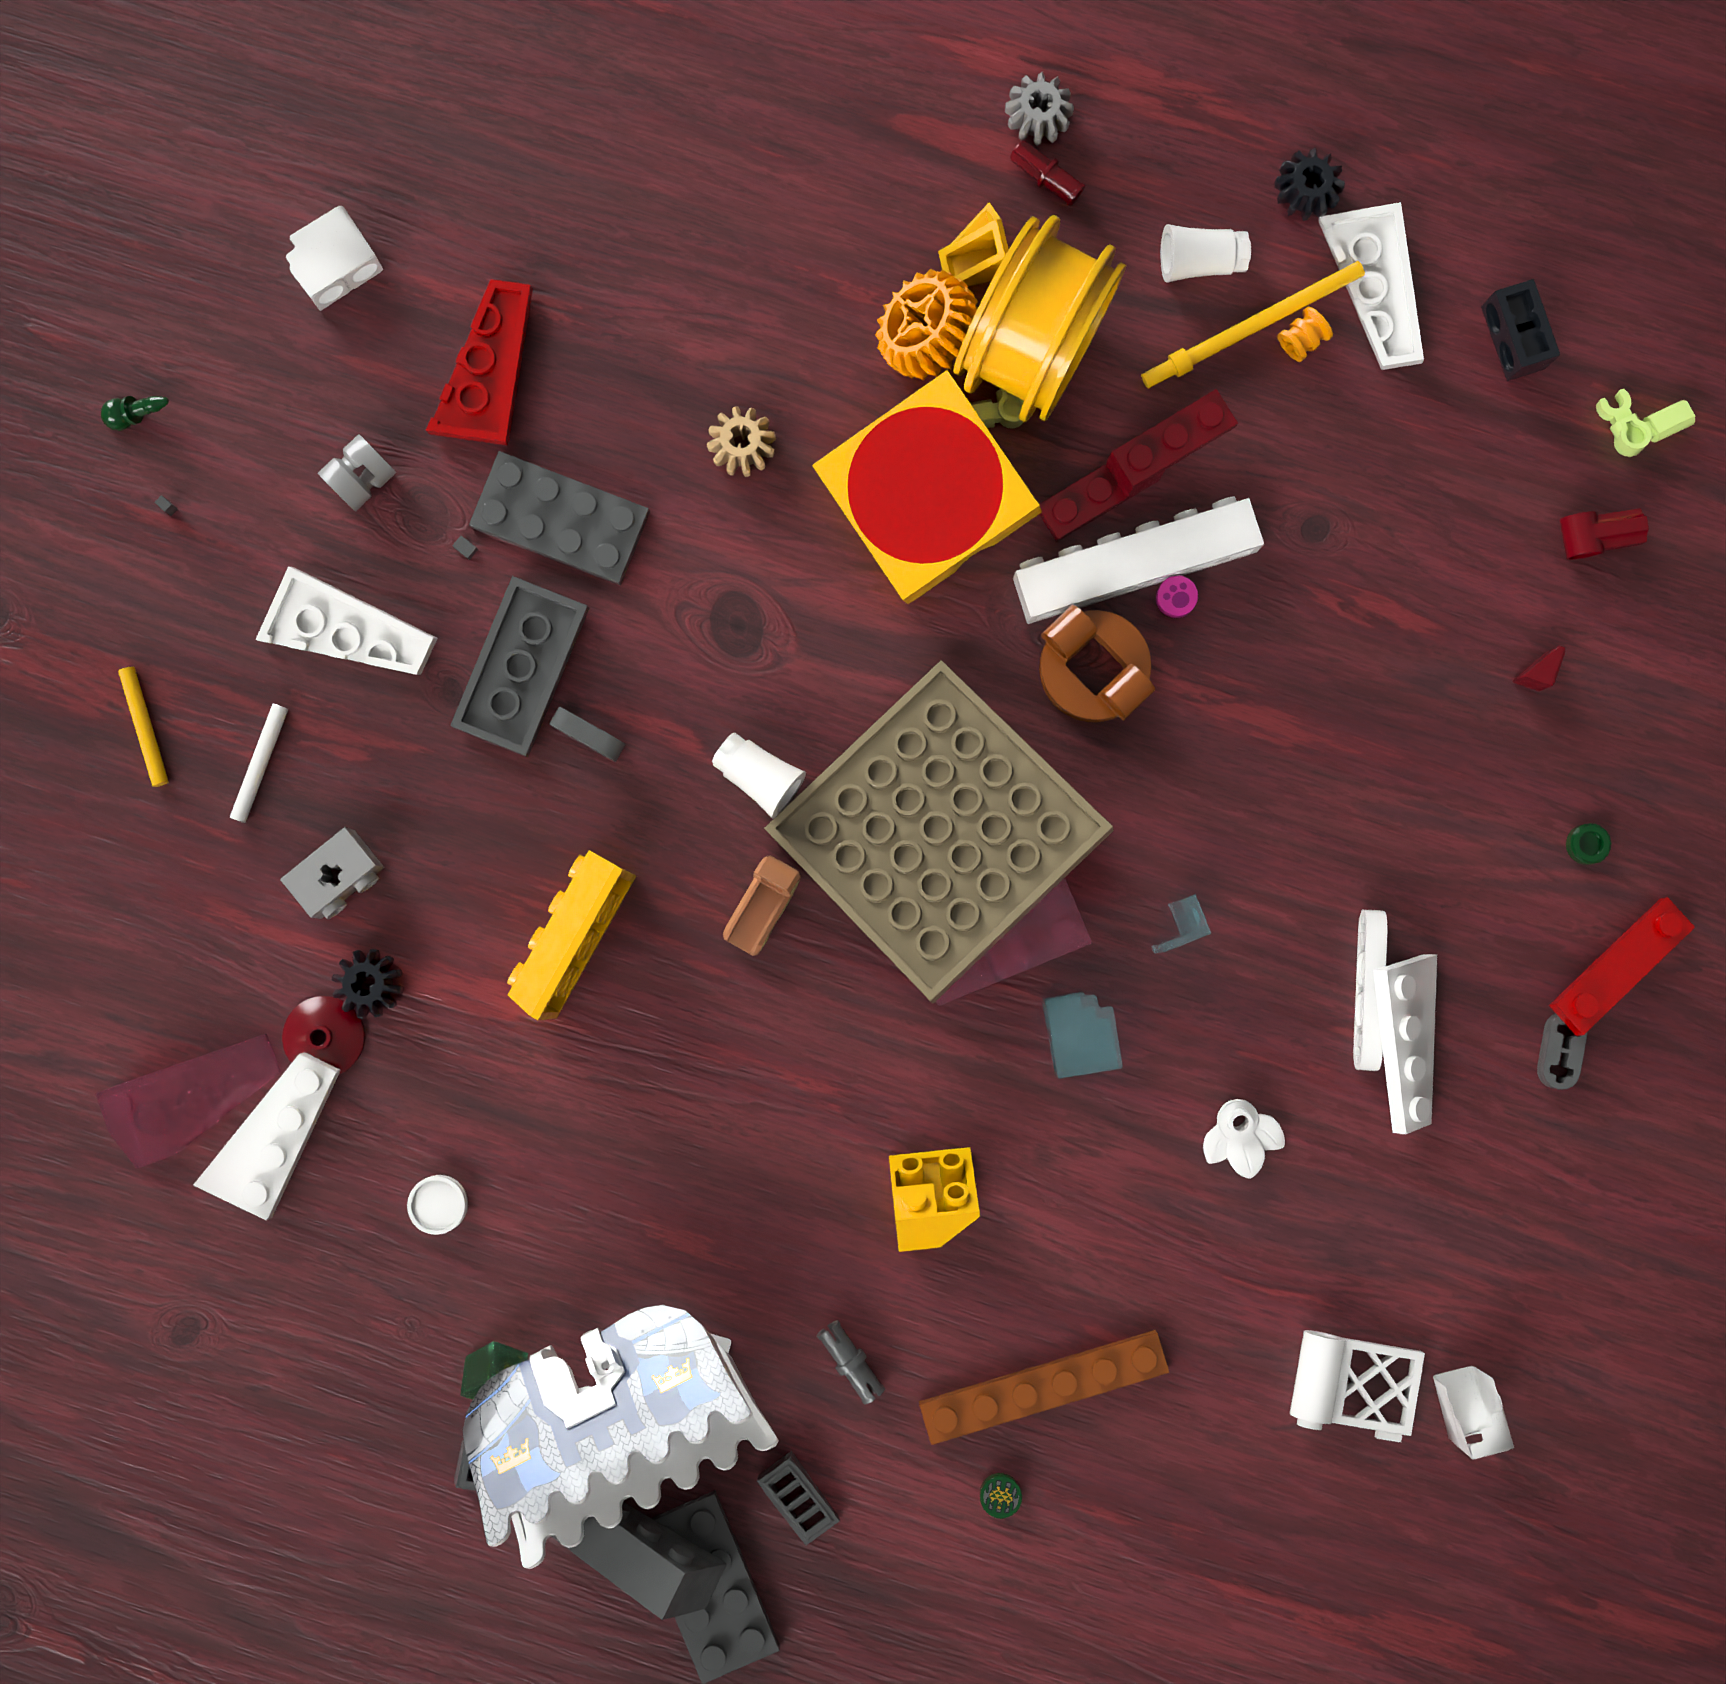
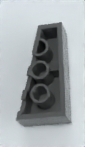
M625 1502L622 1504L623 1516L617 1526L608 1529L601 1526L595 1517H588L583 1524L584 1537L582 1542L576 1547H566L661 1620L706 1609L727 1565L726 1562ZM551 1536L560 1543L556 1536Z

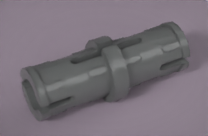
M839 1320L833 1321L827 1327L836 1338V1341L829 1331H826L824 1328L817 1334V1338L821 1340L836 1361L835 1369L839 1375L847 1377L864 1405L869 1404L875 1398L866 1384L877 1396H880L885 1391V1387L865 1362L867 1356L864 1351L856 1349Z

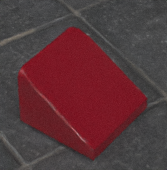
M1558 646L1547 651L1514 678L1513 682L1539 692L1553 686L1566 652L1565 647Z

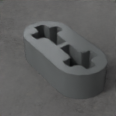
M561 707L557 709L549 723L550 726L614 762L617 761L626 746L622 741Z
M1555 1013L1547 1019L1544 1026L1537 1074L1540 1081L1547 1087L1568 1089L1578 1082L1587 1033L1582 1036H1576L1575 1034L1573 1036H1566L1564 1047L1562 1048L1564 1037L1563 1034L1557 1032L1558 1025H1565V1023ZM1562 1053L1561 1066L1567 1068V1075L1559 1076L1556 1082V1075L1550 1073L1551 1065L1559 1064Z

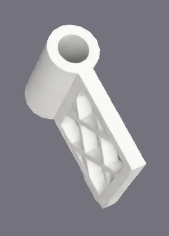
M1305 1330L1303 1332L1290 1415L1298 1418L1297 1425L1308 1429L1322 1430L1323 1424L1336 1423L1375 1430L1374 1437L1377 1439L1401 1442L1402 1435L1411 1436L1425 1353L1413 1349ZM1353 1350L1367 1352L1374 1362L1372 1367L1358 1377L1350 1368ZM1376 1353L1386 1356L1380 1360ZM1399 1357L1410 1359L1408 1375L1396 1384L1386 1370V1367ZM1380 1372L1390 1386V1389L1373 1401L1362 1385ZM1348 1377H1349L1352 1382H1350V1383L1347 1385ZM1357 1389L1368 1406L1355 1416L1342 1414L1345 1398ZM1395 1396L1403 1406L1400 1423L1386 1421L1379 1411V1408ZM1371 1414H1374L1377 1420L1370 1419L1367 1417H1369Z

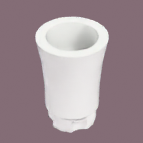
M1167 224L1163 230L1160 250L1163 279L1168 283L1193 277L1231 275L1232 272H1246L1251 259V241L1248 232H1233L1232 229L1187 228Z
M732 733L726 738L712 760L713 766L722 771L725 778L756 801L772 819L788 806L806 776L805 771L778 759L751 740L745 741L736 733Z

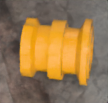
M1309 306L1303 309L1302 319L1296 318L1289 325L1290 330L1284 329L1277 335L1283 350L1298 362L1306 358L1307 351H1314L1320 345L1321 339L1328 341L1333 337L1332 329L1326 319L1317 310Z

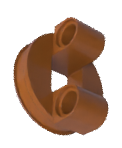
M1072 604L1041 634V637L1046 641L1039 664L1041 683L1050 701L1064 714L1085 722H1104L1117 717L1124 721L1155 691L1154 685L1149 680L1151 675V656L1148 645L1140 631L1125 618L1107 611L1092 610L1083 612ZM1093 638L1124 668L1098 695H1094L1066 666Z

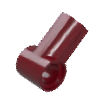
M1641 508L1600 515L1596 511L1582 512L1563 517L1559 520L1567 560L1588 558L1602 554L1605 550L1637 546L1647 542L1648 520L1647 516L1642 513Z

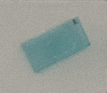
M1196 894L1168 904L1180 934L1151 945L1153 953H1163L1211 934Z

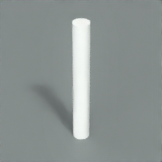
M272 704L230 818L246 823L288 712L287 708Z

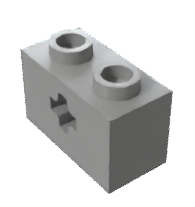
M344 827L280 880L311 918L322 919L325 916L327 919H331L347 906L344 900L356 890L359 893H363L379 880L376 874L385 867L355 830ZM332 869L342 870L338 875L339 884L329 883L333 878L330 872Z

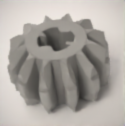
M1043 72L1038 74L1037 82H1033L1025 75L1022 78L1021 87L1013 86L1009 94L1011 100L1006 102L1005 113L1011 116L1008 121L1010 130L1020 129V141L1025 140L1031 135L1034 136L1033 141L1036 146L1041 144L1042 136H1045L1053 143L1057 139V131H1067L1070 123L1067 118L1073 115L1074 106L1068 102L1071 95L1069 88L1058 90L1060 85L1058 76L1048 83L1045 82Z

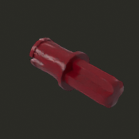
M1024 140L1019 142L1013 149L1010 156L1011 161L1036 179L1039 188L1044 185L1070 207L1076 202L1083 192L1085 184L1080 183L1059 167V161L1056 158L1050 160Z

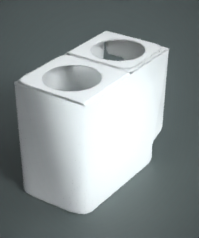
M343 206L335 207L290 235V240L295 245V248L286 255L290 263V271L320 311L383 270L376 255Z
M1474 1366L1433 1376L1448 1438L1473 1460L1514 1448L1501 1398L1492 1377ZM1482 1434L1483 1440L1481 1442L1467 1444L1465 1437Z

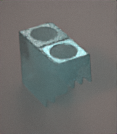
M1083 992L1042 999L1053 1069L1058 1079L1122 1069L1123 1065L1113 1007L1101 1008L1094 994L1085 995Z

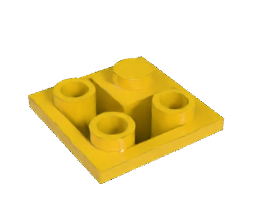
M970 1147L889 1156L899 1252L940 1248L980 1217Z

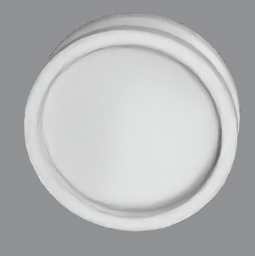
M446 1175L430 1176L417 1183L411 1190L407 1202V1210L412 1223L419 1230L434 1235L447 1233L457 1227L463 1221L468 1209V1198L465 1189L457 1180Z

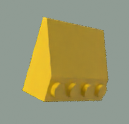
M590 850L585 857L579 855L573 863L568 874L569 877L573 878L565 893L560 890L554 897L548 909V912L553 914L545 929L541 926L537 928L528 944V948L532 950L525 964L519 962L507 982V984L512 986L508 996L529 1016L536 1020L557 1019L636 878L634 874Z

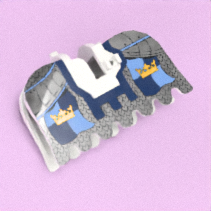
M665 1305L645 1307L623 1317L603 1331L596 1328L584 1333L580 1338L587 1358H585L586 1364L597 1384L593 1387L585 1386L578 1388L571 1368L563 1359L557 1356L554 1348L550 1345L531 1355L529 1360L502 1370L491 1377L479 1389L466 1413L463 1438L480 1503L485 1538L489 1546L496 1547L508 1539L511 1533L510 1520L512 1518L519 1543L522 1565L526 1569H532L543 1562L546 1555L545 1543L549 1537L556 1536L560 1543L568 1548L576 1547L580 1544L584 1537L583 1524L588 1517H595L598 1523L605 1528H613L622 1519V1504L625 1499L632 1497L640 1507L645 1509L653 1508L660 1501V1485L667 1478H671L681 1489H692L700 1478L699 1464L704 1459H710L718 1469L724 1471L731 1469L736 1464L738 1459L737 1446L742 1440H749L754 1448L760 1451L769 1450L777 1445L779 1442L777 1436L755 1403L732 1357L715 1341L705 1327L685 1310Z

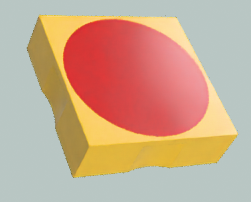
M948 370L812 465L902 600L908 605L955 573L972 555L997 544L1042 513L1040 505Z

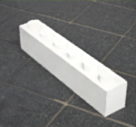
M1235 496L1228 497L1213 503V509L1198 514L1196 508L1186 510L1175 515L1174 522L1160 526L1159 521H1151L1136 527L1135 534L1121 538L1120 533H1113L1098 539V545L1083 550L1081 545H1075L1059 551V558L1044 562L1043 557H1037L1021 563V569L1015 572L1013 581L1027 624L1062 614L1072 604L1078 608L1085 607L1161 583L1172 576H1183L1257 553L1264 545V541L1250 499L1237 501Z

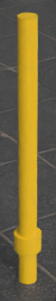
M1356 261L1187 351L1182 348L1168 355L1166 362L1141 374L1145 386L1149 389L1174 375L1180 377L1192 371L1193 365L1365 276L1362 264Z

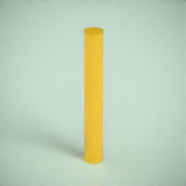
M135 667L122 668L118 670L152 787L165 785L169 781Z

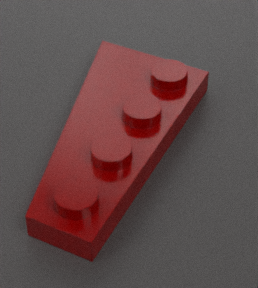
M490 279L472 321V330L465 346L461 347L455 361L457 363L449 383L444 386L439 398L441 402L434 418L431 417L426 428L428 434L508 446L533 293L531 285Z

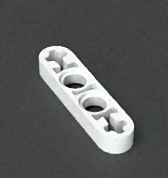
M1362 910L1359 917L1353 1047L1354 1065L1357 1070L1378 1071L1382 1063L1383 1048L1373 970L1386 966L1387 915L1385 911Z

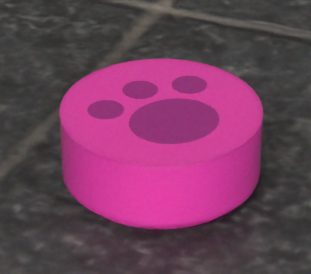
M1184 576L1167 578L1159 586L1156 593V604L1159 610L1171 618L1186 616L1193 610L1198 601V591L1195 584Z

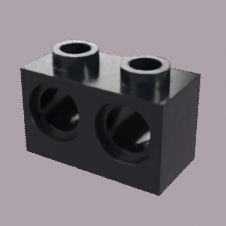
M1534 279L1495 291L1481 306L1507 381L1545 370L1560 356Z

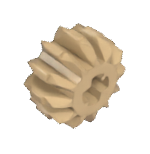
M735 406L732 408L734 418L729 419L725 414L720 413L717 417L722 427H709V435L715 439L707 443V448L709 452L717 453L713 458L716 466H722L727 463L726 470L729 475H734L738 466H742L744 476L748 477L751 475L749 465L754 464L757 469L763 470L765 463L761 456L767 458L774 456V449L768 444L774 442L776 437L774 431L766 430L769 426V419L767 417L756 420V410L754 408H750L745 417H743L739 407ZM742 435L744 440L745 436H748L749 445L741 448V444H738V448H736L734 438Z

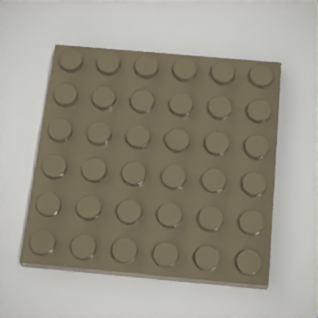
M942 660L764 828L932 1004L1114 831L1113 826Z

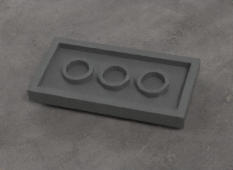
M498 451L469 526L474 530L621 586L650 510L642 505Z
M512 576L450 726L529 757L590 608L585 604Z
M716 1490L652 1517L651 1519L727 1563L706 1609L675 1617L702 1684L780 1651V1644Z

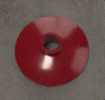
M331 996L313 997L296 1006L289 1014L282 1034L283 1048L289 1061L292 1063L300 1053L305 1052L340 1069L339 1075L350 1069L359 1059L365 1043L364 1025L361 1018H357L356 1010L344 1012L342 1005L345 1001ZM319 1029L323 1030L326 1034V1041L322 1045L316 1044L313 1039L314 1033Z

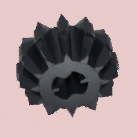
M1316 148L1311 149L1307 157L1298 150V152L1293 154L1291 162L1284 161L1279 169L1281 176L1276 178L1274 188L1281 191L1277 197V204H1290L1287 210L1288 216L1293 215L1296 210H1299L1304 222L1310 218L1312 212L1319 218L1326 215L1328 208L1332 209L1337 206L1340 201L1338 194L1343 191L1345 181L1338 179L1342 172V166L1330 167L1331 153L1320 159L1318 158ZM1307 181L1314 184L1312 189L1305 186Z
M370 949L367 957H365L361 950L353 951L352 955L353 963L346 959H342L339 962L340 967L346 973L345 975L334 974L332 976V981L342 983L343 987L335 990L333 996L334 998H344L347 996L342 1005L344 1012H350L356 1007L357 1018L363 1019L366 1018L369 1010L374 1017L383 1016L382 1004L388 1008H395L397 1003L390 996V993H403L404 987L393 985V979L400 978L403 975L401 969L388 971L393 964V957L385 956L380 960L379 950ZM366 977H374L375 984L370 986V990L361 989V983L366 981Z

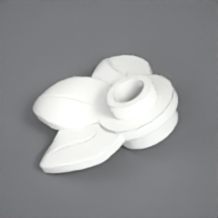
M1234 1099L1226 1102L1220 1108L1217 1115V1125L1204 1138L1203 1151L1209 1164L1221 1162L1227 1158L1238 1174L1249 1179L1254 1177L1262 1168L1265 1151L1283 1148L1285 1137L1280 1125L1272 1116L1258 1114L1255 1107L1246 1100ZM1237 1116H1245V1121L1240 1126H1233V1121Z

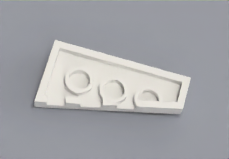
M1401 202L1319 217V224L1338 269L1341 270L1356 261H1359L1364 268L1365 276L1346 285V288L1381 370L1422 364L1424 356Z
M289 566L256 637L257 641L274 643L416 675L422 674L438 639L303 571Z
M1423 954L1373 970L1393 1133L1408 1134L1432 1124L1437 978L1436 954Z
M305 1052L300 1053L193 1185L266 1221L271 1219L341 1070Z

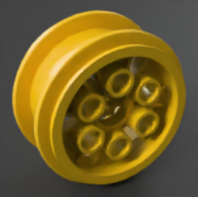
M1056 215L1050 216L1041 229H1038L1039 219L1034 216L1025 223L1001 262L973 317L953 369V373L958 376L963 375L966 370L968 371L964 383V390L968 393H973L982 381L985 380L1022 399L1024 402L1019 413V420L1027 422L1036 408L1042 410L1039 419L1046 421L1049 418L1097 332L1127 266L1120 262L1115 269L1110 267L1116 252V247L1111 244L1105 247L1098 259H1095L1057 239L1060 218Z

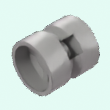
M359 434L343 448L344 457L342 459L333 458L318 472L320 477L355 512L372 497L370 489L373 486L381 488L396 474L395 470ZM363 464L366 468L358 477L353 470Z

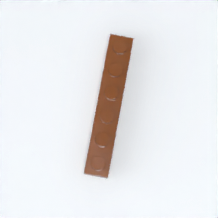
M1156 1330L925 1399L919 1401V1406L930 1443L934 1445L1170 1372Z

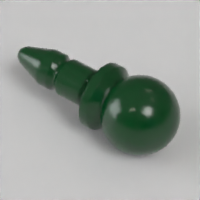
M127 396L123 399L113 398L103 404L100 413L101 419L112 430H125L131 424L141 423L144 415L160 411L168 405L169 399L162 396H150L139 400L133 396Z

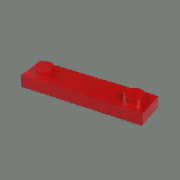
M1668 897L1659 899L1549 1006L1576 1036L1585 1035L1675 948L1695 926Z

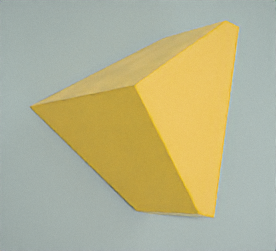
M988 203L950 245L938 251L942 270L953 274L956 278H960L968 286L992 281L1009 250L1002 219L992 205Z

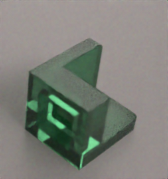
M493 1341L467 1355L464 1363L460 1396L473 1400L479 1389L491 1377L508 1367L526 1361L528 1353Z

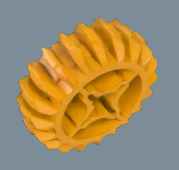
M930 269L925 275L917 272L913 282L904 280L903 288L899 292H892L894 298L890 304L883 305L886 312L884 316L877 319L880 329L876 332L875 336L879 340L877 349L884 356L883 358L890 367L911 379L916 377L925 380L928 375L938 377L942 367L951 370L952 360L959 353L965 335L977 311L976 304L978 301L964 281L956 278L949 272L947 273L945 270L936 272Z

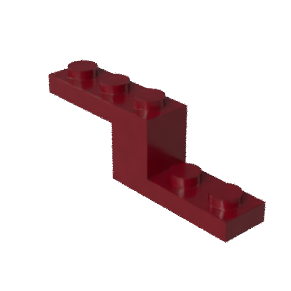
M1215 389L1113 450L1105 465L1041 502L1039 505L1042 513L1039 515L1055 541L1058 542L1157 483L1167 468L1231 431L1237 426L1238 422L1218 390Z

